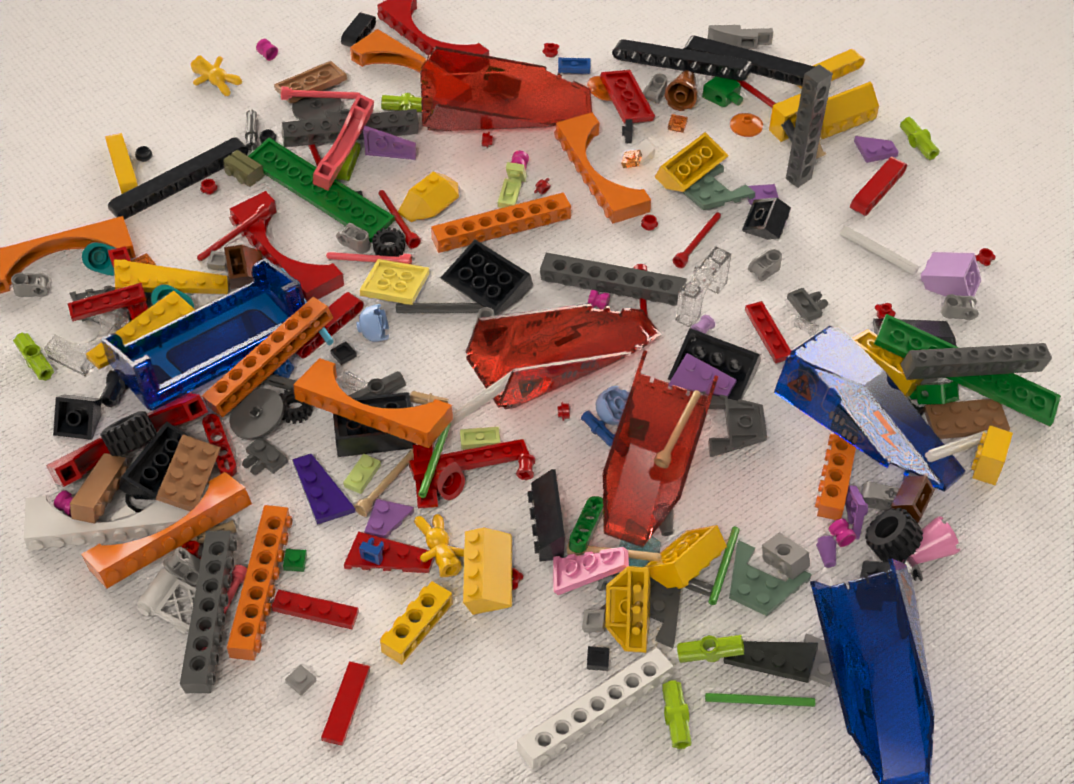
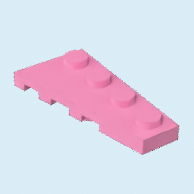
M624 547L601 550L600 553H593L591 551L579 556L570 554L565 558L560 556L553 557L554 592L557 595H561L621 572L629 566L628 550Z

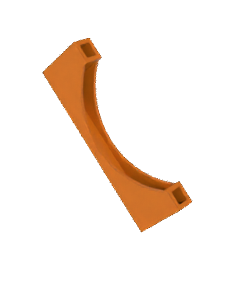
M379 29L350 47L351 60L362 67L370 64H395L411 68L425 76L435 90V97L432 98V111L444 119L472 99L471 86L453 76Z
M593 112L556 123V130L554 131L556 140L560 141L563 151L567 152L569 160L574 163L576 171L580 172L583 182L589 186L591 194L596 197L598 205L603 208L605 216L610 219L612 224L650 213L651 198L644 189H633L613 183L601 176L590 165L586 156V150L593 138L599 135L600 126Z
M123 216L0 248V294L10 291L13 275L21 273L36 260L58 251L84 249L87 245L96 242L115 248L126 246L130 259L135 258L133 244Z
M321 358L293 384L295 399L300 402L427 448L434 443L453 420L452 405L437 399L424 405L400 409L378 408L362 404L349 397L338 386L336 382V364Z
M224 472L208 481V489L201 501L186 516L168 528L132 542L115 545L98 544L81 555L89 571L108 589L251 505L252 502L246 488Z

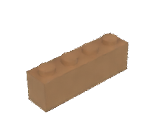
M105 453L102 455L70 502L72 519L95 524L98 518L103 515L108 503H111L113 495L119 490L121 476L129 468L126 457L111 456Z

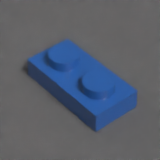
M558 57V73L590 74L591 58Z

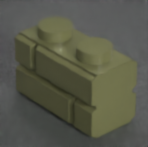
M239 150L233 152L231 156L229 155L223 161L225 173L228 176L235 177L240 184H246L251 187L256 181L258 182L264 177L263 166Z

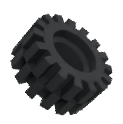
M387 227V230L382 228V232L378 230L376 234L374 233L372 242L375 255L395 257L403 255V252H405V237L403 233L401 234L400 230L397 231L396 228L391 230L390 227ZM387 242L394 243L392 245H384V243Z
M294 387L290 388L291 391L284 390V394L282 392L279 394L283 399L285 408L282 420L286 419V423L292 421V424H296V421L302 423V419L308 420V416L312 415L313 406L296 400ZM292 403H300V404H302V405H301L300 407H298V408H289V407H288V406H289L290 404H292Z

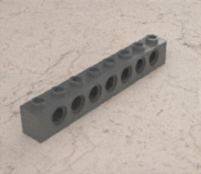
M817 65L806 72L803 79L785 178L797 188L812 179L833 75L832 72L821 65Z
M416 109L372 113L365 126L394 136L418 134L419 119ZM347 116L282 122L281 134L284 147L333 143L337 139ZM363 130L357 140L364 139Z
M547 252L540 267L541 280L546 282L559 283L565 286L570 285L582 289H593L599 292L612 293L618 296L623 295L635 299L642 298L671 306L682 307L687 290V278Z
M1046 343L910 350L902 361L901 366L907 380L1042 372L1052 360V356Z
M230 530L206 531L180 679V686L185 694L211 693L212 685L216 683L214 671L215 665L219 663L218 646L222 644L221 628L225 625L224 609L228 606L227 590L231 587L230 571L234 568L233 552L237 550V540L233 537Z

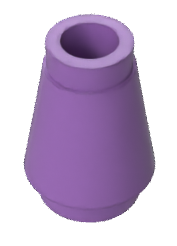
M822 536L817 539L818 543L816 546L824 567H835L837 565V542L833 536Z

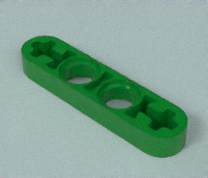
M592 496L587 499L569 537V549L572 552L583 553L587 550L604 513L605 501L602 497ZM580 529H587L589 531L583 532Z

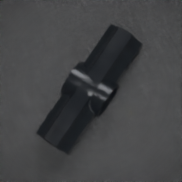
M131 354L120 358L114 370H110L107 374L106 386L100 396L102 403L106 407L112 408L116 406L123 390H128L131 377L121 365L135 359Z

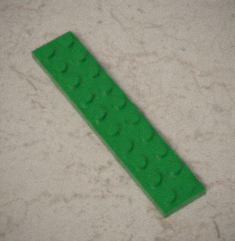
M271 138L265 140L248 155V157L263 166V172L266 176L344 226L352 223L356 227L367 231L369 242L371 243L376 231L382 232V228L386 230L395 221V217L336 179L329 191L314 185L313 173L317 167Z
M888 314L885 315L874 345L902 358H905L910 350L959 348ZM1015 373L945 377L953 382L957 381L958 384L1049 427L1054 423L1061 395Z

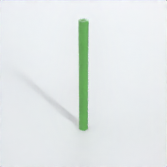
M451 423L439 435L418 493L422 498H425Z
M736 526L732 527L727 547L721 560L708 601L710 605H716L740 531Z
M705 693V702L815 707V698Z

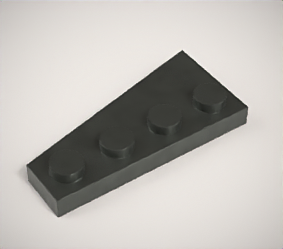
M743 641L744 655L724 657V664L809 683L818 643Z

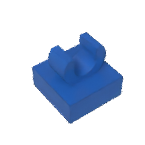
M371 537L368 543L362 542L360 545V555L362 559L380 565L383 560L382 551L384 550V543L381 541L378 546H374V538Z

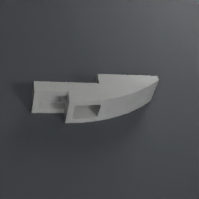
M709 25L707 39L746 49H757V45H772L774 32L773 28L741 29L740 25Z

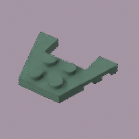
M721 164L717 165L683 192L702 210L724 206L726 202L730 201L734 203L741 202L742 198H755V192L746 184L731 192L714 177L724 172V166Z
M738 540L729 599L768 616L784 603L786 598L792 593H796L804 583L810 581L812 574L806 571L793 580L788 578L784 582L748 565L755 552V547Z

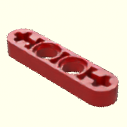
M208 414L202 420L208 443L221 447L220 450L227 451L226 455H218L216 459L219 473L226 472L233 477L237 473V466L220 418L215 414ZM213 422L215 429H211L209 423ZM214 436H222L219 441L212 440ZM225 462H228L230 469L225 468Z

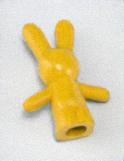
M198 55L191 62L192 71L195 74L201 75L193 80V84L197 86L209 80L212 85L219 88L224 96L231 94L230 88L225 84L226 81L234 85L242 84V79L237 75L227 74L224 69L219 68L223 61L221 56L216 58L213 65L201 55Z
M440 514L433 516V528L423 517H415L414 523L425 535L427 546L431 549L420 556L421 561L426 562L435 557L440 577L458 575L461 570V562L456 556L464 557V549L448 546L449 536L444 530L443 517Z

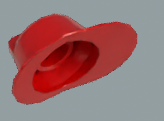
M452 462L436 470L433 484L441 497L445 500H453L462 492L465 485V477L458 463Z

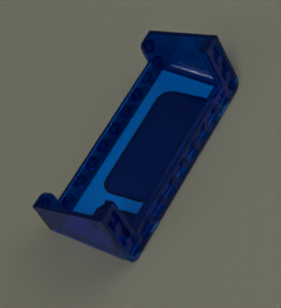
M264 258L256 262L252 267L253 282L126 345L123 344L122 338L115 333L101 338L108 362L139 401L148 410H156L228 373L305 304L301 283Z

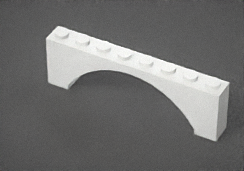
M47 496L25 498L23 539L28 550H40L42 548H60L68 545L145 538L168 528L186 516L190 511L157 500L148 508L131 517L113 522L94 524L74 520L59 512L48 502Z

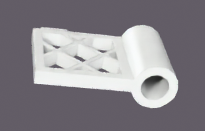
M161 569L137 601L138 611L146 616L155 614L174 624V629L186 634L187 631L189 632L190 625L182 622L181 616L192 614L196 588L177 579L174 574L169 573L167 570ZM180 587L188 592V596L176 599L175 593ZM190 601L192 609L179 611L178 603ZM175 604L176 613L167 614L163 612L166 606Z

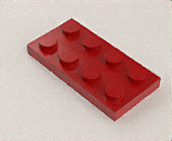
M631 70L601 72L600 79L624 124L626 119H632V123L654 121L655 115Z

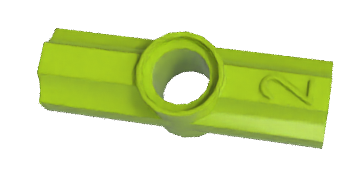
M404 93L401 96L382 95L381 109L398 111L416 109L417 112L431 113L432 98H419L411 93Z
M906 117L900 123V128L908 136L911 147H917L929 161L939 155L940 150L932 142L930 132L927 129L922 130L911 117Z
M22 332L17 334L13 342L26 360L28 367L33 370L39 380L46 381L50 379L52 374H54V370L41 353L40 347L34 343L28 333Z
M708 635L699 641L678 643L677 645L680 663L700 660L716 662L722 657L744 655L745 652L742 635L721 638ZM710 647H715L713 650L707 651Z
M672 680L662 685L665 702V722L669 726L672 747L685 749L691 746L692 743L688 725L689 709L688 705L684 702L681 682Z

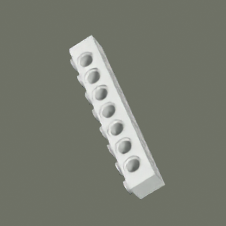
M658 648L654 649L517 740V751L532 770L538 766L543 767L549 762L551 757L564 753L569 745L574 742H580L587 733L592 730H598L605 721L616 718L626 707L631 708L638 702V699L644 695L649 696L656 687L670 681L674 666ZM648 673H649V674H652L653 676L649 677V676H646L645 674H648ZM628 685H635L636 687L630 688ZM617 696L619 699H612L611 697ZM593 708H601L602 710L595 711ZM577 719H582V720H584L585 722H583V723H578V722H576L575 720H577ZM565 731L567 734L561 735L557 732ZM547 743L549 745L546 747H542L539 744Z

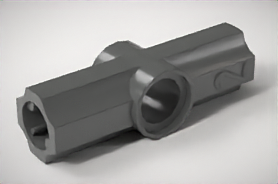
M397 371L382 379H371L366 387L348 396L360 398L387 395L405 387L406 382L401 372Z

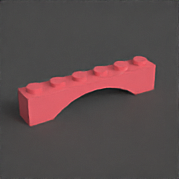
M358 94L337 139L329 152L321 159L313 173L314 185L329 191L364 129V125H366L373 113L374 100Z

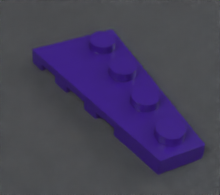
M312 454L292 459L317 525L356 512L352 503Z

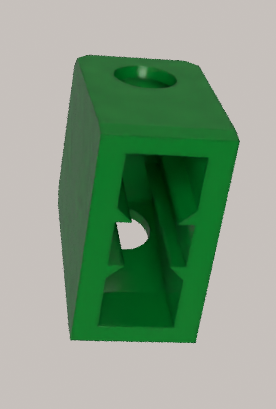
M714 77L703 85L702 98L721 107H727L732 102L739 106L743 102V97L740 96L741 85L736 80Z
M956 381L917 385L914 392L910 395V399L917 400L919 405L946 404L959 401L958 383Z

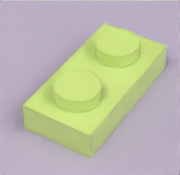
M507 162L506 172L508 178L526 182L527 174L524 165Z
M504 179L498 199L499 208L516 205L522 181Z
M499 427L460 429L461 450L499 444Z
M363 454L344 480V487L362 494L381 467V461Z

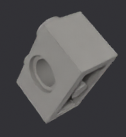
M780 532L762 544L763 560L792 580L810 567L809 551Z

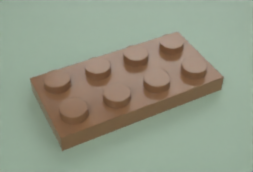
M329 61L274 84V88L280 95L281 86L292 88V90L324 91L347 80V74L332 61ZM292 97V99L289 98L286 101L291 104L305 97Z
M992 399L946 404H926L924 406V413L933 440L937 438L968 437L985 430L988 431L989 425L1010 431L1002 405Z
M183 434L158 491L156 500L187 511L193 510L201 500L221 447Z

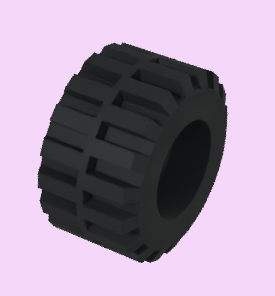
M139 411L111 424L102 431L100 436L111 456H120L149 442L155 437L157 431L146 411Z
M892 508L889 511L882 512L881 515L875 517L876 519L870 523V527L866 530L865 539L867 545L883 562H902L906 557L916 552L915 550L920 547V542L923 540L921 527L902 508Z

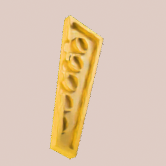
M114 260L115 290L142 283L144 292H153L160 285H170L183 293L228 294L226 275L130 262L127 260Z
M172 291L87 352L86 358L98 369H101L122 358L124 355L136 351L137 347L153 342L154 338L160 335L164 336L170 330L176 327L180 328L197 319L199 313L175 291Z

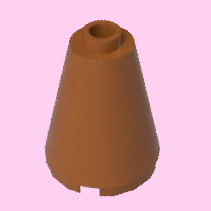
M683 71L666 87L664 96L668 102L667 104L674 110L684 111L685 109H691L697 101L696 77L691 71Z

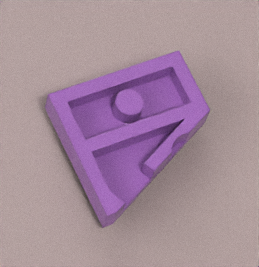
M855 136L854 143L866 163L898 157L899 152L891 140Z
M376 499L364 533L386 539L393 530L402 525V521L408 515H413L414 507Z

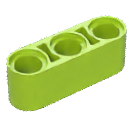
M356 142L335 179L350 180L360 154L359 142Z

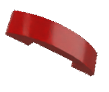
M433 444L429 448L413 445L414 460L432 456ZM434 477L425 498L418 495L423 479L415 480L418 509L438 507L437 490L433 484Z

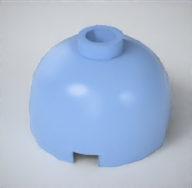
M381 304L366 307L361 312L359 322H357L358 332H362L363 336L372 342L385 341L389 338V335H385V329H389L384 309L380 310L379 308L382 306Z
M617 385L605 389L596 400L597 415L604 423L613 426L628 422L633 417L631 414L634 409V403L629 393L625 389H619L618 387L620 386Z

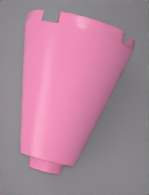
M938 516L922 529L923 540L920 542L921 545L915 550L914 554L909 556L913 557L917 564L955 555L960 552V548H956V545L959 544L958 539L948 522L943 524L941 521L944 519L943 517Z

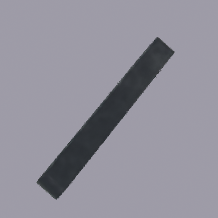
M695 35L690 36L683 48L746 59L753 64L751 73L798 86L803 85L804 74L815 67Z
M626 39L619 40L612 50L613 57L621 61L680 71H691L697 74L738 81L746 80L753 69V64L746 59Z
M233 137L113 198L108 203V209L116 218L123 216L125 220L224 169V159L229 155L231 156L236 150L247 156L249 149L239 138Z

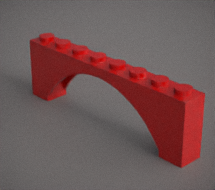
M385 0L377 5V15L381 21L388 24L390 28H393L458 79H463L489 63V50L479 42L469 45L451 44L435 40L421 32L412 20V15L417 9V0Z
M267 191L229 208L230 222L233 226L238 227L256 214L260 205L264 204L271 216L267 219L258 220L244 230L241 235L247 237L252 247L255 246L257 250L261 251L262 257H265L271 268H275L277 274L280 268L285 269L287 274L294 279L296 287L307 302L312 297L320 299L344 286L343 273L334 263L317 265L299 262L284 256L271 245L266 236L267 227L272 216L277 211L275 200Z
M186 393L147 413L158 432L166 421L176 426L192 421L208 413V410L200 394ZM102 437L47 464L46 467L54 482L65 487L82 478L86 472L96 466L104 453L110 454Z

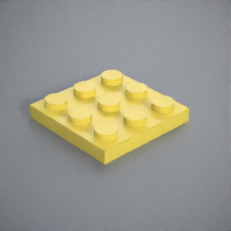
M377 259L360 288V296L413 305L429 275V268Z

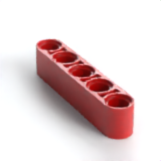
M890 157L856 194L850 204V209L867 216L903 176L907 169V163Z
M350 292L344 293L328 307L333 319L324 327L331 337L357 316L364 307V302ZM317 332L295 354L304 359L325 341L320 333Z

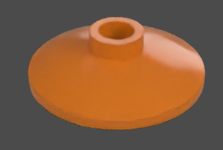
M600 76L590 78L587 87L591 94L601 100L611 101Z
M740 113L732 117L730 128L737 135L753 137L761 133L763 122L754 114Z

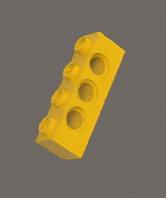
M433 581L427 587L424 586L418 598L409 603L406 612L402 616L397 617L389 632L386 631L380 639L381 652L402 665L453 605L452 593Z

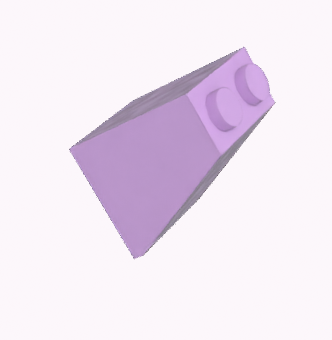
M933 252L930 259L927 260L924 271L921 273V281L924 283L925 289L943 296L951 294L975 296L982 281L975 253Z

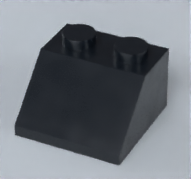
M777 197L755 199L742 231L767 240L779 239L783 233L791 207Z
M66 394L57 396L55 399L53 436L92 440L101 417L102 398Z

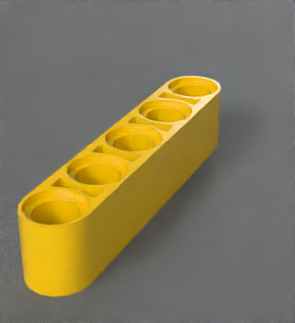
M849 49L813 66L821 65L832 72L831 81L860 69L865 63V58L855 49Z
M122 133L105 136L120 191L123 194L137 187L138 184Z

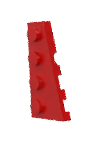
M358 531L344 562V569L359 567L362 570L379 568L383 569V571L399 569L402 572L429 573L435 557L423 562L420 556L429 550ZM371 537L374 538V546H378L381 541L384 543V550L382 551L383 560L380 565L362 559L360 555V545L362 542L368 543Z

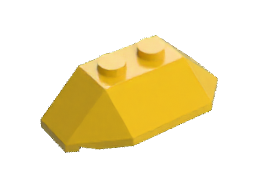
M431 172L409 189L398 210L399 214L410 222H414L416 219L436 216L459 198L458 182L444 174Z
M627 566L606 585L605 627L624 651L647 652L651 592L649 567Z

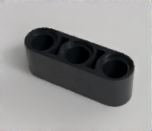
M359 12L343 32L341 44L351 47L368 36L376 25V17Z

